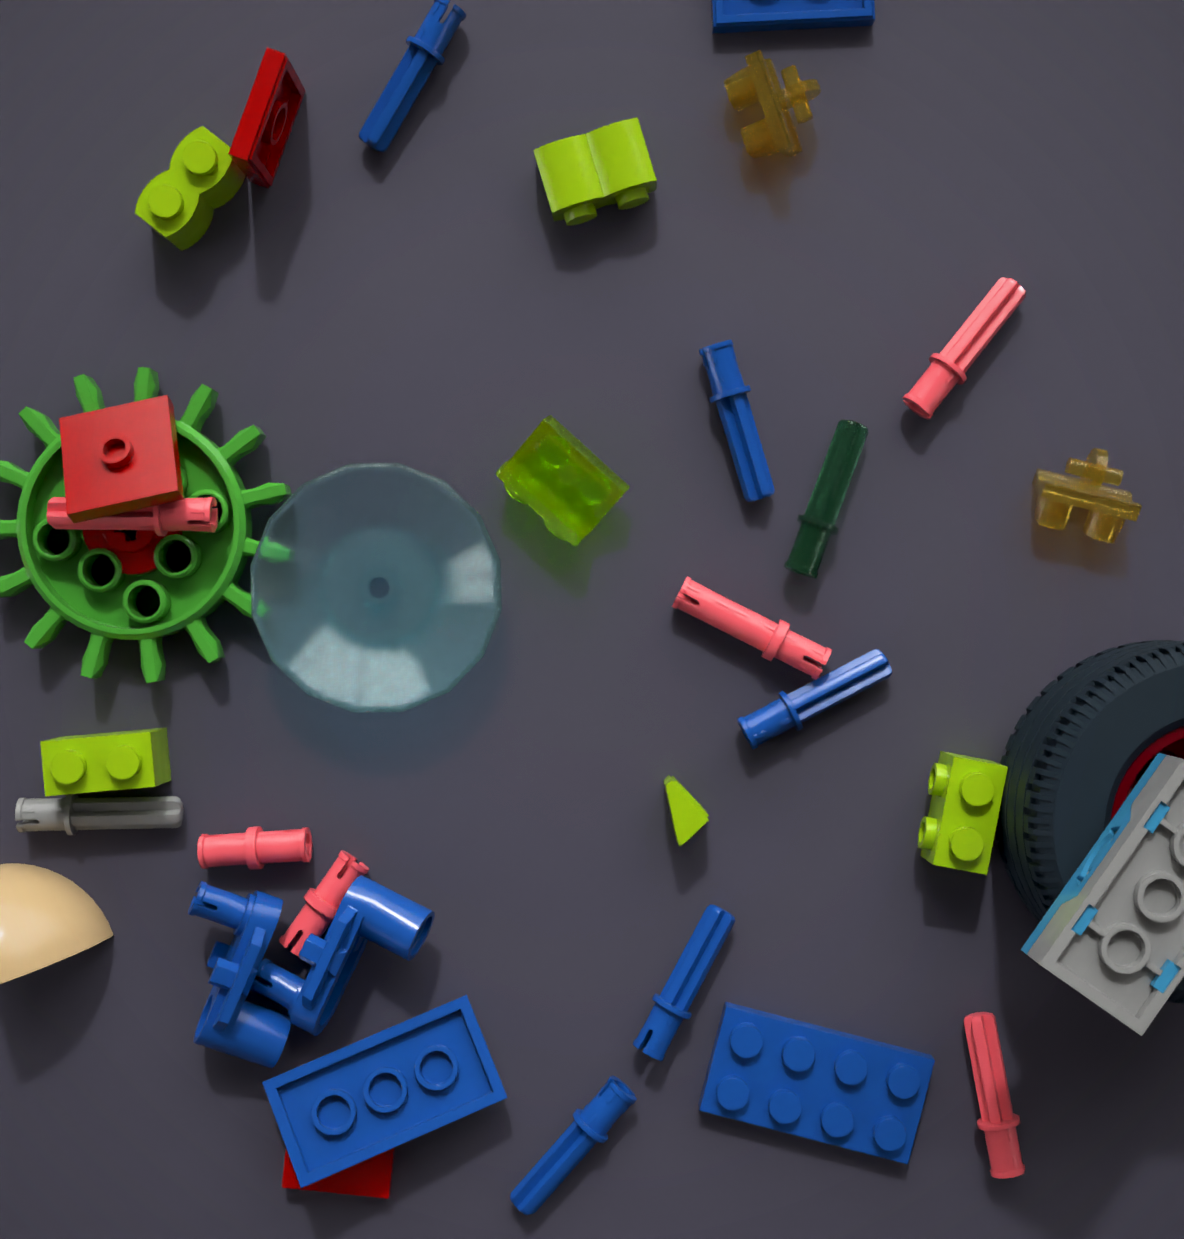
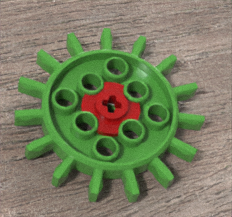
M138 367L134 381V402L158 397L160 388L158 372L151 368ZM85 374L73 377L76 397L84 413L105 408L101 389L93 378ZM201 384L191 396L185 413L179 421L175 420L184 498L215 497L219 500L222 506V517L218 522L215 533L168 531L166 536H157L155 530H136V535L128 534L127 530H68L70 543L63 553L56 555L50 550L47 542L48 534L53 527L48 524L46 513L47 503L51 498L65 497L60 431L48 416L38 410L26 406L18 413L27 429L44 443L46 449L36 460L30 472L23 470L12 462L0 460V482L13 484L22 489L17 519L0 520V540L17 538L21 559L24 564L22 569L0 577V598L17 596L34 585L42 598L51 606L43 618L33 625L24 642L32 649L44 648L56 639L68 621L79 628L91 632L88 647L82 658L81 676L91 679L102 676L108 665L114 639L138 640L141 652V669L146 683L165 681L166 661L163 653L162 637L184 630L192 638L197 652L208 663H216L223 659L225 654L220 640L211 631L206 617L212 614L226 600L234 605L243 615L257 620H265L270 613V609L259 597L245 591L237 584L246 566L248 557H257L270 563L292 561L294 550L279 542L256 541L252 539L251 509L263 505H277L292 497L290 486L284 483L268 482L259 487L246 490L234 466L237 461L255 451L264 441L266 435L259 427L252 425L239 431L229 442L219 448L212 440L201 433L206 419L215 408L219 393ZM182 541L191 551V561L186 569L181 572H175L167 563V552L174 543ZM106 555L114 563L115 574L108 584L101 586L92 576V566L97 558ZM146 586L153 587L160 597V606L157 612L150 617L141 614L136 605V597L139 591Z

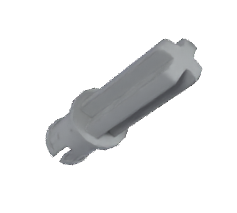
M68 794L66 798L20 797L16 803L15 821L23 820V822H18L16 825L20 833L27 831H66L67 835L75 836L78 830L178 828L182 825L184 808L183 802L177 796L78 798L77 794Z

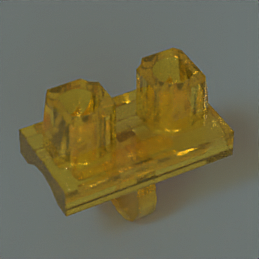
M761 50L745 56L747 67L724 80V85L729 100L737 111L758 102L762 106L765 118L741 128V135L748 154L753 158H759L780 152L789 158L803 152L789 109L793 108L798 124L813 119L808 101L821 93L818 80L808 79L801 81L797 68L793 65L781 70L786 87L782 89L770 58L764 59Z
M1095 447L1090 451L1086 461L1070 457L1066 463L1065 473L1080 476L1081 479L1037 468L1032 482L1038 493L1034 518L1039 525L1057 530H1065L1073 506L1088 509L1089 513L1083 527L1084 533L1093 539L1109 543L1115 542L1126 519L1137 521L1142 506L1140 503L1132 502V493L1130 491L1102 485L1104 482L1119 486L1123 478V470L1107 467L1108 451Z

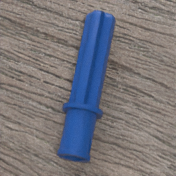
M434 0L431 9L415 36L407 37L405 42L409 47L359 131L358 137L370 148L382 153L387 151L436 65L441 66L444 64L445 58L442 54L460 23L467 16L455 4L445 22L440 23L448 9L450 0Z
M726 340L699 349V354L702 357L713 393L709 401L717 405L744 499L747 502H753L770 497L774 494L775 488L746 394L751 391L750 385H744L736 360L733 341Z
M874 649L789 694H786L784 691L779 692V699L744 717L741 716L737 719V722L748 744L754 750L762 743L793 727L797 731L803 729V722L888 679L892 675L891 666L886 656L879 649Z
M712 904L707 906L661 994L654 993L652 1000L655 1001V1004L637 1038L632 1043L637 1049L641 1050L644 1048L642 1052L648 1056L663 1061L665 1053L684 1019L690 1020L692 1014L688 1010L735 924V917L728 911Z
M612 1075L583 1110L577 1108L573 1113L575 1120L510 1194V1200L521 1213L526 1216L534 1214L597 1142L602 1144L608 1139L607 1132L612 1128V1125L637 1100L634 1092L623 1081Z

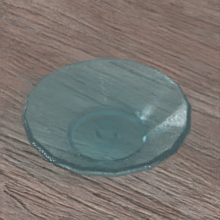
M401 463L346 464L303 483L268 519L250 565L251 616L272 662L307 695L353 713L405 712L450 692L484 657L502 611L501 560L481 515L446 481ZM377 577H382L389 583V592L383 598L374 597L370 592V583Z

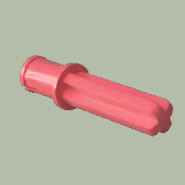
M1000 278L940 354L933 353L929 357L931 365L912 389L902 398L904 399L903 402L914 413L930 420L935 410L954 386L965 383L967 380L966 371L1025 299L1026 291L1017 281L1012 278Z
M53 497L47 503L46 513L49 525L55 529L155 530L157 536H166L168 531L215 533L218 525V508H212L217 505L215 497L184 498V500L73 523L67 515L66 498Z
M989 1012L971 1013L964 1017L963 1022L981 1118L977 1120V1126L985 1134L991 1166L990 1174L998 1179L1018 1177L1025 1173V1165L1022 1162L1016 1126L1021 1122L1019 1115L1013 1113L996 1018L993 1013Z

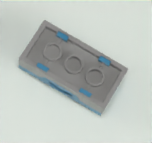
M1158 753L1021 948V951L1043 968L1141 1036L1184 977V759Z

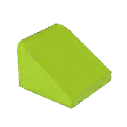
M668 775L663 782L676 841L680 847L709 821V815L674 776L670 777Z

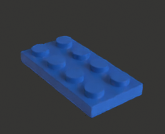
M467 995L262 1082L301 1188L508 1098Z
M725 1002L698 1103L699 1111L908 1164L935 1059L930 1054Z

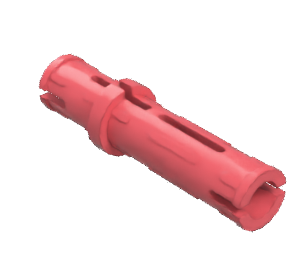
M686 577L672 605L673 608L679 609L761 650V657L770 662L773 658H776L810 675L815 680L819 678L823 671L821 667L826 665L832 649L825 648L789 630L790 624L781 619L776 623L691 580L692 578Z

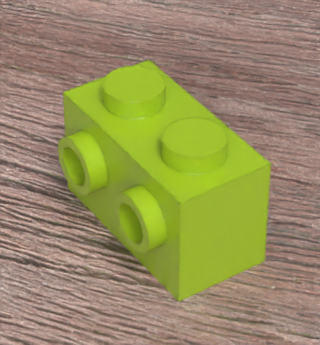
M940 751L939 761L932 765L928 780V794L932 795L928 816L922 818L918 832V848H921L920 856L932 865L987 875L1008 766L990 760Z

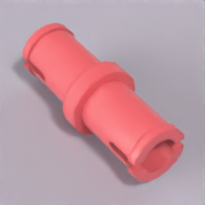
M261 826L248 827L244 833L201 834L197 844L198 861L202 869L247 865L250 870L263 869L264 865L268 863L310 862L313 848L312 836L308 827L263 831Z
M344 850L340 851L338 858L317 888H310L303 897L306 904L285 934L279 938V942L285 948L291 945L293 948L290 952L299 957L304 942L311 933L321 938L333 921L339 905L351 884L360 875L364 876L370 870L363 862L358 864L356 857Z

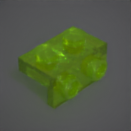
M552 415L542 420L514 456L502 464L496 472V476L504 482V487L512 498L522 504H528L544 519L545 526L554 536L561 540H568L574 546H577L595 529L630 489L627 483Z

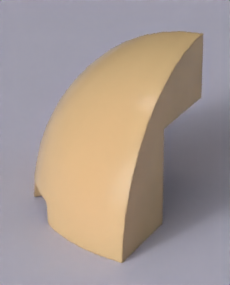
M20 863L0 864V984L64 960L114 936L102 910L73 881L54 871L35 865Z

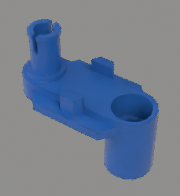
M360 875L345 893L325 938L322 939L311 933L305 940L299 953V958L312 965L306 979L304 980L265 958L262 960L256 974L260 978L258 980L254 979L250 990L289 1009L288 1015L290 1016L291 1024L317 1036L332 1018L353 971L356 969L367 941L369 940L410 961L424 944L433 925L435 912Z
M200 881L196 889L197 896H193L188 914L233 928L234 937L230 945L216 941L208 958L207 966L214 968L208 984L213 985L199 1018L193 1042L272 1069L278 1062L286 1044L291 1026L290 1016L245 1001L248 996L277 926L283 906V899L258 890L253 894L249 893L245 898L211 886L207 882Z

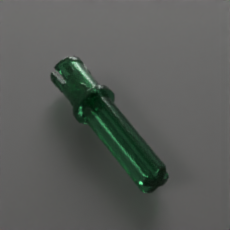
M840 420L838 422L805 514L798 515L797 521L801 525L788 560L784 564L786 569L809 578L817 579V572L831 534L837 535L839 531L835 523L869 433L868 428L863 424L853 420Z

